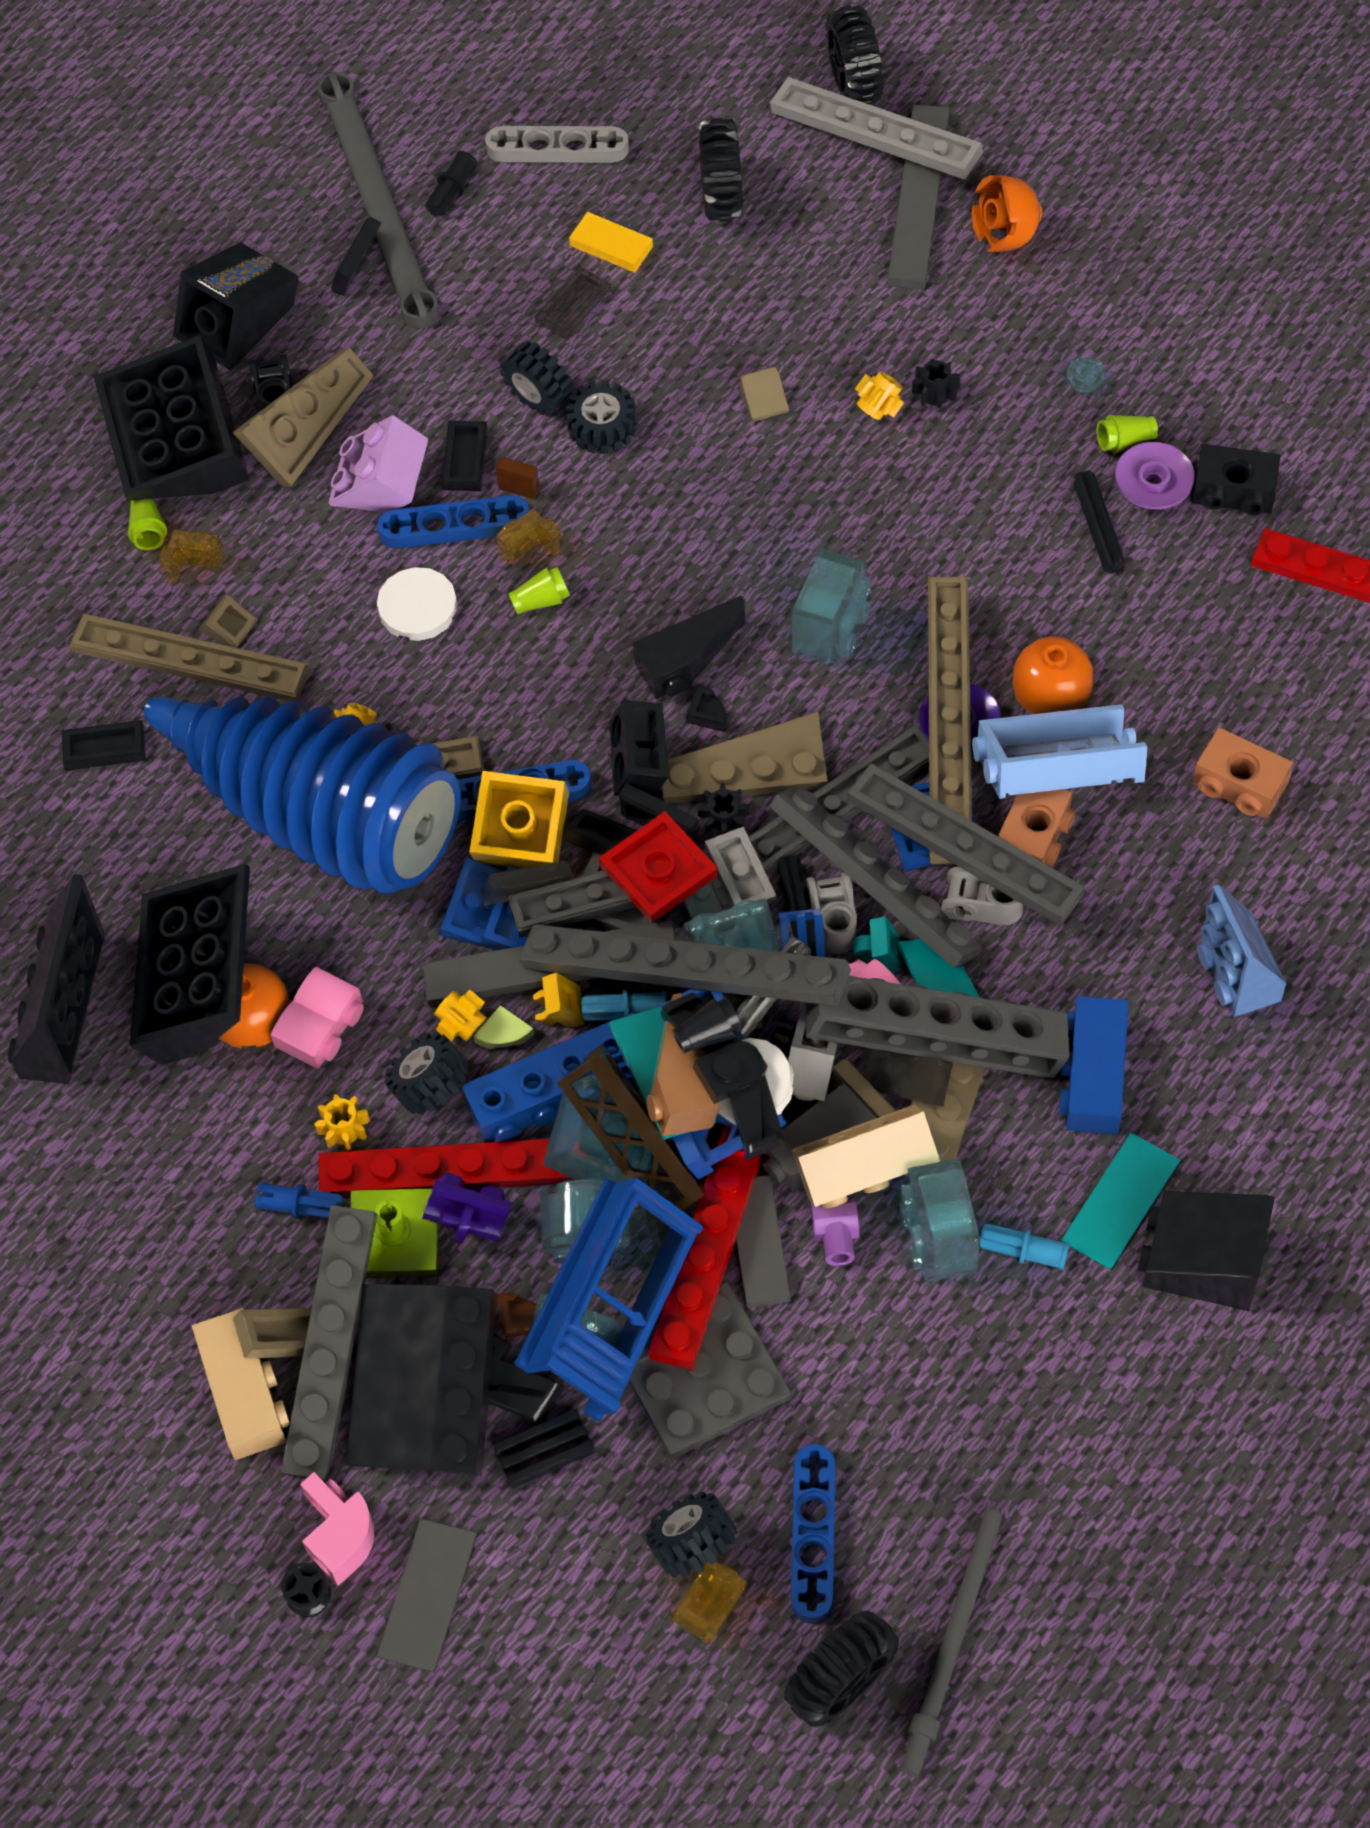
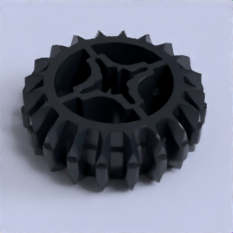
M849 5L831 11L826 23L827 49L832 74L840 94L869 105L878 102L884 89V77L882 74L881 53L871 18L860 5L853 7Z
M723 118L702 121L699 126V149L705 215L709 221L719 220V222L740 218L743 212V194L736 123L733 119Z
M869 1610L854 1614L848 1621H843L837 1629L832 1630L823 1641L819 1642L818 1646L811 1653L807 1654V1658L797 1666V1671L789 1678V1683L784 1691V1699L790 1704V1709L800 1720L803 1719L809 1726L814 1727L823 1726L825 1723L831 1722L838 1714L840 1715L875 1683V1680L885 1671L886 1666L893 1661L899 1645V1638L892 1632L893 1628L883 1618L881 1619Z

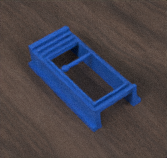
M609 1178L604 1179L514 1364L527 1373L550 1370L589 1397V1400L583 1412L595 1421H601L605 1414L617 1413L621 1405L619 1399L697 1233H701L703 1226L638 1178L614 1183ZM638 1203L668 1225L670 1229L630 1310L597 1285L634 1207ZM593 1293L628 1317L614 1347L579 1323Z

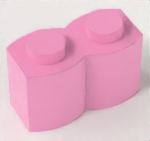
M318 967L313 968L298 989L294 1000L281 1014L272 1030L271 1038L274 1047L316 1069L320 1068L324 1060H333L341 1046L342 1040L339 1038L348 1025L350 1027L356 1025L363 1013L364 1005L362 1004L359 988Z

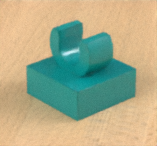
M886 916L870 919V935H860L853 938L854 955H861V961L865 963H870L876 959L889 969L891 973L902 972L901 953L896 946L900 942L899 933Z

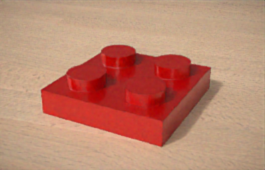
M666 811L599 857V866L651 923L718 876L716 865Z

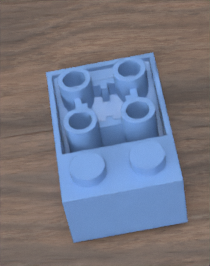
M1220 885L1213 886L1209 905H1206L1207 916L1205 925L1201 928L1202 939L1201 944L1197 947V952L1205 970L1211 969L1216 979L1214 989L1222 1006L1228 1004L1233 1016L1236 1017L1281 1002L1286 982L1252 912Z

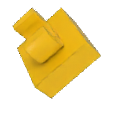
M557 972L543 977V990L536 992L533 995V1000L541 1005H545L546 1010L535 1015V1020L549 1026L558 1022L567 1028H574L585 1024L581 1010L582 997L580 986Z

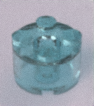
M586 1179L557 1184V1193L548 1195L547 1188L541 1191L542 1247L546 1252L553 1254L554 1263H564L604 1180ZM630 1218L609 1261L623 1258V1249L631 1244Z

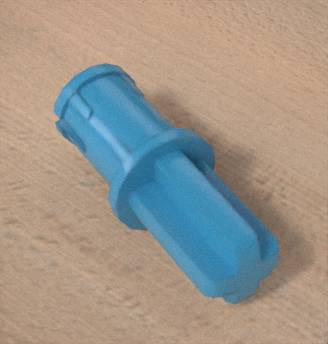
M623 989L622 994L587 995L582 997L581 1001L582 1017L585 1021L621 1019L631 1013L637 1014L666 1003V992L627 994V989Z
M992 1224L984 1225L979 1240V1247L981 1249L1020 1258L1019 1263L1024 1264V1260L1056 1267L1059 1270H1064L1070 1245L1069 1242L1064 1243L1032 1235L1030 1229H1027L1026 1233Z

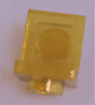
M534 509L518 520L507 523L500 533L496 535L499 556L508 565H511L538 544H541L554 558L561 554L559 543L561 534L558 527L551 519H543Z
M173 530L169 545L164 544L160 555V565L162 568H165L169 583L177 584L183 565L221 570L225 556L220 538L207 532L192 533Z
M709 1562L703 1565L704 1570L699 1573L670 1618L709 1645L736 1606L747 1586V1582L739 1577L734 1569L718 1562L712 1566Z

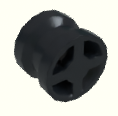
M313 1563L296 1564L286 1571L282 1579L281 1590L283 1596L294 1614L301 1617H313L322 1613L327 1608L331 1600L332 1590L325 1572L319 1566Z

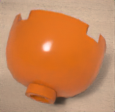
M990 175L983 178L975 193H981L979 205H972L973 229L979 241L981 242L983 237L986 236L991 246L987 250L988 252H1006L1021 248L1034 236L1042 218V207L1037 195L1027 182L1014 176ZM992 229H1006L1007 235L999 240L991 235Z
M1054 636L1037 639L1022 650L1015 662L1012 680L1015 697L1027 711L1034 714L1081 709L1092 694L1093 667L1088 655L1075 642L1064 637Z
M244 963L240 1021L219 1037L221 1041L237 1048L254 1045L261 1047L272 1042V1030L281 1014L291 1003L288 988L276 972L263 965Z

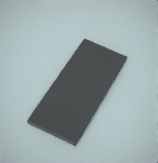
M420 1518L377 1658L435 1673L477 1532Z

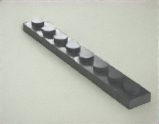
M533 924L519 957L524 969L834 1006L839 1005L851 971L846 959Z

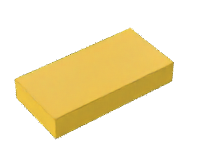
M590 212L585 214L569 237L571 247L634 273L653 248V238Z

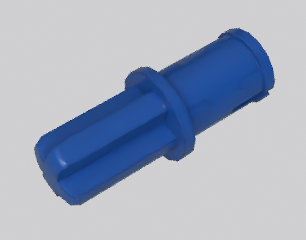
M260 1182L256 1191L263 1192V1196L255 1195L256 1209L292 1213V1217L300 1219L302 1215L329 1219L331 1205L344 1207V1197L342 1195L308 1190L303 1184H298L294 1188Z

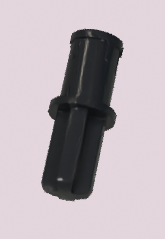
M458 151L447 171L440 173L438 176V185L425 204L426 209L430 211L432 216H444L456 196L463 194L465 182L477 167V161L470 153Z

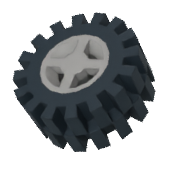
M525 341L500 365V368H502L500 374L505 377L503 380L505 385L511 386L510 392L512 395L515 396L517 394L520 397L519 401L521 403H527L532 410L536 408L540 415H549L573 390V385L570 384L572 382L571 377L564 374L567 371L564 365L559 366L557 363L559 359L555 355L551 357L549 350L545 347L540 349L538 343L533 342L531 344L530 341Z
M602 380L601 387H596L595 381L588 382L589 389L586 390L583 385L578 387L577 395L572 393L569 397V403L566 404L567 427L572 441L576 440L577 446L581 449L587 444L588 452L595 453L596 447H601V454L608 453L607 447L612 446L615 452L621 449L620 441L627 445L630 442V435H635L637 420L634 398H631L630 392L627 389L621 392V385L618 383H614L613 387L609 388V381Z
M434 1032L433 1036L429 1033L424 1034L422 1041H419L417 1038L410 1041L412 1046L409 1049H406L404 1046L399 1051L401 1056L399 1058L393 1057L390 1062L393 1067L387 1068L385 1073L388 1077L384 1079L387 1088L412 1114L415 1111L418 1114H424L426 1108L432 1112L437 1109V1103L439 1102L442 1105L446 1104L449 1101L447 1096L450 1093L456 1095L459 1091L457 1084H464L466 1080L464 1074L468 1073L469 1067L466 1065L468 1063L467 1060L444 1034L441 1035L437 1032Z
M699 1492L696 1498L693 1494L685 1496V1501L682 1503L679 1500L671 1503L673 1508L669 1511L664 1508L659 1513L661 1519H653L650 1524L652 1529L646 1532L647 1545L667 1574L670 1573L672 1577H678L680 1573L683 1577L690 1576L692 1569L699 1573L704 1570L703 1565L708 1562L712 1566L718 1561L715 1556L718 1554L725 1555L729 1550L726 1545L733 1544L735 1540L733 1535L737 1533L735 1524L719 1499L712 1493L707 1495L705 1492Z

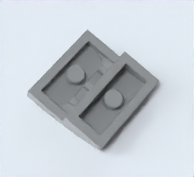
M744 826L705 841V849L702 851L718 868V876L682 901V904L698 938L702 939L748 918L776 900L775 891Z

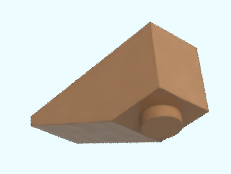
M673 994L671 1001L682 997V994ZM669 1021L664 1023L651 1093L647 1096L649 1117L651 1121H657L662 1137L712 1128L721 1106L720 1102L713 1103L693 1069L694 1061L703 1056L697 1050H691L685 1054L681 1051L672 1033L675 1027Z

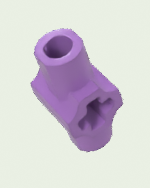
M849 1198L845 1203L824 1209L822 1205L815 1207L811 1203L815 1243L823 1242L826 1262L833 1266L851 1263L855 1258L852 1239L859 1238L858 1212L855 1198Z

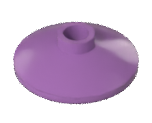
M1146 442L1131 447L1120 457L1115 469V481L1121 494L1131 503L1147 509H1165L1179 504L1189 495L1194 484V468L1189 458L1176 447L1161 442ZM1149 480H1156V481H1158L1159 483H1158V484H1152V483H1149L1148 481H1149Z

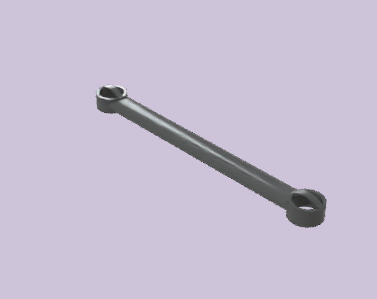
M329 73L323 76L317 85L321 104L329 111L368 216L382 222L377 234V240L401 301L402 319L412 328H427L433 325L439 317L437 297L428 290L356 104L353 80L345 73ZM340 86H344L346 89H348V91L344 95L342 93ZM333 87L336 97L326 95L325 91ZM424 302L432 306L428 313L426 312ZM416 303L418 316L407 312L410 305Z

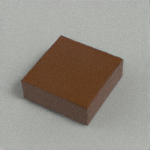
M500 457L496 466L498 489L535 500L540 489L537 467Z

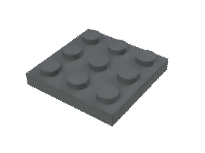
M728 1282L720 1287L694 1370L650 1360L649 1349L660 1319L659 1316L628 1380L671 1460L792 1399V1393ZM618 1337L609 1341L612 1347H614Z

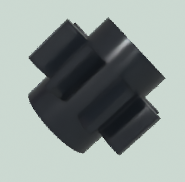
M931 359L923 368L916 367L915 379L912 380V394H921L922 406L929 404L941 409L942 404L948 400L956 401L957 388L960 387V374H951L950 362L945 363Z
M721 783L720 789L713 793L707 790L704 791V801L707 805L698 806V817L708 818L705 822L706 833L715 829L720 831L722 835L733 828L743 827V821L740 817L749 815V805L739 804L742 799L741 789L732 792L726 789L724 783ZM718 808V809L721 810L722 812H720L719 814H717V813H716V809ZM729 808L731 809V813L729 814L725 810Z

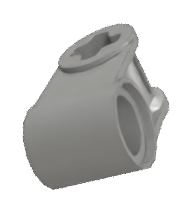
M959 866L953 867L948 871L947 881L950 885L947 898L942 901L941 911L949 918L996 925H1011L1021 918L1023 904ZM999 898H1009L1013 901L1001 903L996 900Z
M841 872L840 877L816 881L813 877L806 878L811 909L822 910L825 950L832 954L849 952L853 948V938L856 937L857 914L850 877L845 872ZM835 926H840V927H843V928H845V929L840 930V931H835V930H832V929H830V928H833V927H835Z

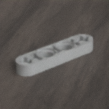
M498 126L491 129L485 137L487 155L498 162L614 163L623 160L629 152L627 133L623 129L613 126ZM518 140H522L523 148H518ZM538 140L549 144L546 148L540 150L532 149L529 146L532 142ZM577 140L585 143V146L579 150H571L566 147L571 141ZM500 141H507L505 147H498ZM592 141H597L596 148H592ZM612 141L617 142V143L615 144V147H613V148H609V147H608V146H609V142H612Z

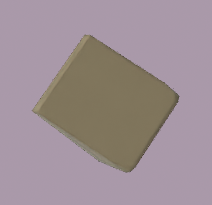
M776 367L759 370L740 377V393L752 422L789 412L780 375Z
M227 594L218 602L198 631L228 646L237 648L258 621V618Z

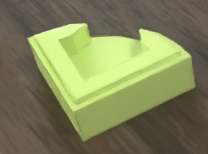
M499 1006L473 1037L475 1043L489 1049L512 1045L518 1046L527 1042L534 1035V1029L502 1006Z

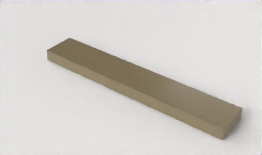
M84 613L69 645L71 652L264 696H271L286 701L299 700L310 672V667L307 663Z

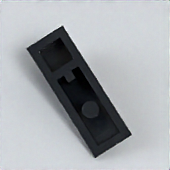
M738 596L633 642L634 664L655 699L665 695H678L686 689L687 685L693 683L745 623L744 599L742 596Z

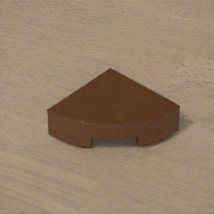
M498 1293V1304L505 1338L529 1334L541 1309L515 1293Z

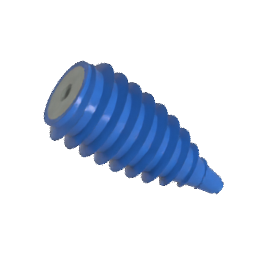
M161 696L149 699L144 707L143 716L148 724L169 739L177 751L186 753L191 769L197 774L202 775L207 790L212 795L222 798L229 812L234 816L245 818L251 829L257 833L269 835L270 839L278 847L285 850H293L302 861L318 864L328 875L343 877L349 885L356 889L367 890L373 888L379 893L390 894L417 885L436 867L451 841L460 811V786L455 775L445 770L443 756L438 747L431 743H423L417 746L414 739L408 734L397 733L390 736L389 731L381 724L373 723L364 726L359 717L353 714L337 717L334 711L328 707L320 706L309 711L308 707L298 700L288 701L280 706L279 702L271 696L262 697L251 705L247 699L239 696L231 699L224 706H219L218 702L214 699L201 704L189 702L187 699L181 701Z

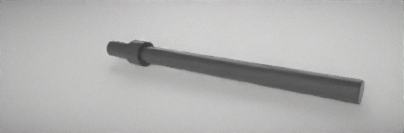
M985 1510L920 1712L913 1715L908 1734L911 1736V1740L901 1771L912 1777H919L929 1744L935 1743L941 1723L937 1719L1003 1518V1514L996 1510Z

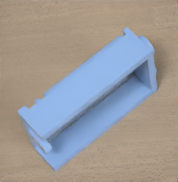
M1120 704L979 720L978 737H974L972 740V751L975 761L981 762L986 782L988 784L992 783L999 799L1006 798V793L1008 795L1095 786L1111 784L1112 780L1120 783L1123 782V779L1132 778L1134 783L1145 782L1147 745L1145 742L1136 743L1134 728H1125L1123 731L1124 707Z

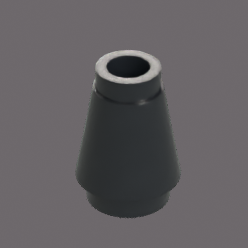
M726 997L719 1001L713 998L681 1023L679 1027L673 1029L672 1033L679 1048L685 1054L691 1050H697L733 1039L734 1033L741 1030L742 1025L735 1009Z

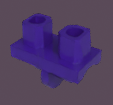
M445 1173L441 1180L436 1179L422 1219L456 1229L454 1241L461 1244L464 1242L467 1233L498 1242L511 1208V1202L505 1201L504 1191L492 1186L483 1187L480 1193L464 1188L465 1182L462 1180V1177L451 1173Z

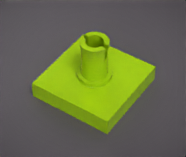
M432 1189L351 1191L350 1208L375 1211L378 1214L366 1277L438 1275L439 1224L422 1219Z

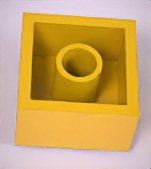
M482 771L469 851L473 860L483 864L505 867L509 865L514 868L557 873L569 791L565 781Z

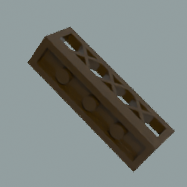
M603 1044L590 1052L585 1062L557 1081L559 1087L628 1180L638 1178L642 1181L640 1177L651 1179L649 1187L653 1190L655 1180L674 1183L683 1196L672 1204L681 1211L705 1195V1182L702 1178L698 1179L687 1168L672 1138L662 1140L655 1123L649 1117L643 1098ZM591 1070L602 1084L600 1100L582 1098L572 1083ZM606 1091L615 1103L605 1101ZM589 1107L598 1108L597 1118ZM603 1109L619 1111L624 1114L628 1120L626 1136L606 1132L601 1125ZM632 1126L641 1138L631 1137ZM614 1142L624 1143L623 1153ZM629 1144L649 1148L654 1155L652 1171L636 1169L631 1166L627 1160ZM658 1162L666 1173L657 1172ZM657 1218V1220L662 1225L664 1222Z

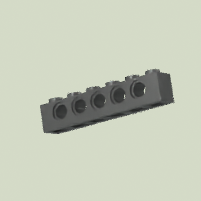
M855 976L848 977L838 1006L806 1002V1038L1052 1079L1056 1077L1070 1057L1067 1013L1050 1010L1043 1006L1031 1007L1009 1003L1002 999L990 1000L968 996L961 992L949 993L927 989L920 985L908 986L886 982L879 978L867 979Z

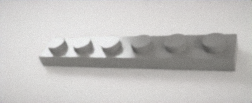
M787 77L770 102L771 112L964 180L983 154L982 143L790 77Z

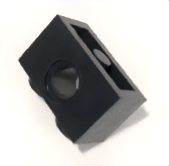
M1202 444L1192 503L1201 504L1205 508L1212 510L1223 507L1242 510L1249 515L1271 514L1281 454Z

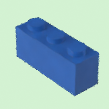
M1076 996L1074 1012L1066 1011L1068 1037L1072 1038V1047L1069 1050L1070 1057L1061 1069V1076L1070 1077L1069 1089L1060 1090L1059 1115H1067L1066 1130L1118 1135L1122 1118L1128 1000Z

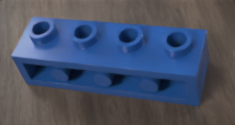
M609 1022L462 1085L465 1105L483 1142L495 1141L497 1143L510 1141L518 1135L519 1130L533 1124L536 1126L547 1125L553 1122L559 1113L574 1107L557 1084V1081L585 1062L588 1054L601 1044L605 1046L630 1082L635 1085L632 1074L608 1026ZM591 1070L572 1083L582 1098L597 1100L598 1096L601 1095L602 1084Z

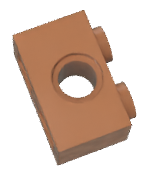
M1218 727L1196 763L1192 784L1198 786L1199 790L1206 796L1211 798L1221 797L1234 803L1238 810L1246 815H1259L1267 819L1289 783L1294 762ZM1234 775H1243L1248 779H1239Z
M1060 789L1018 794L998 837L1044 864L1054 867L1061 849V843L1057 842L1060 833H1069L1076 816V810L1071 809L1073 792ZM1038 826L1045 830L1033 831L1030 827Z

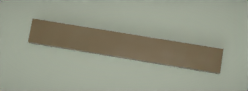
M928 577L929 797L972 821L968 577ZM930 850V864L955 865Z

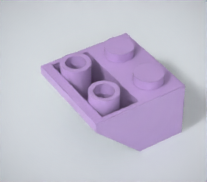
M394 415L379 423H373L368 429L355 436L348 437L340 448L339 454L341 459L338 470L331 480L332 491L328 504L337 507L385 513L390 510L400 509L411 503L428 438Z

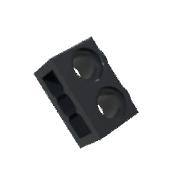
M623 700L609 721L614 796H619V793L627 783L655 797L669 777L663 703Z

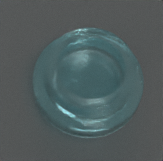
M1083 357L1070 363L1067 368L1066 377L1070 386L1076 391L1090 393L1103 385L1106 372L1104 366L1096 359Z

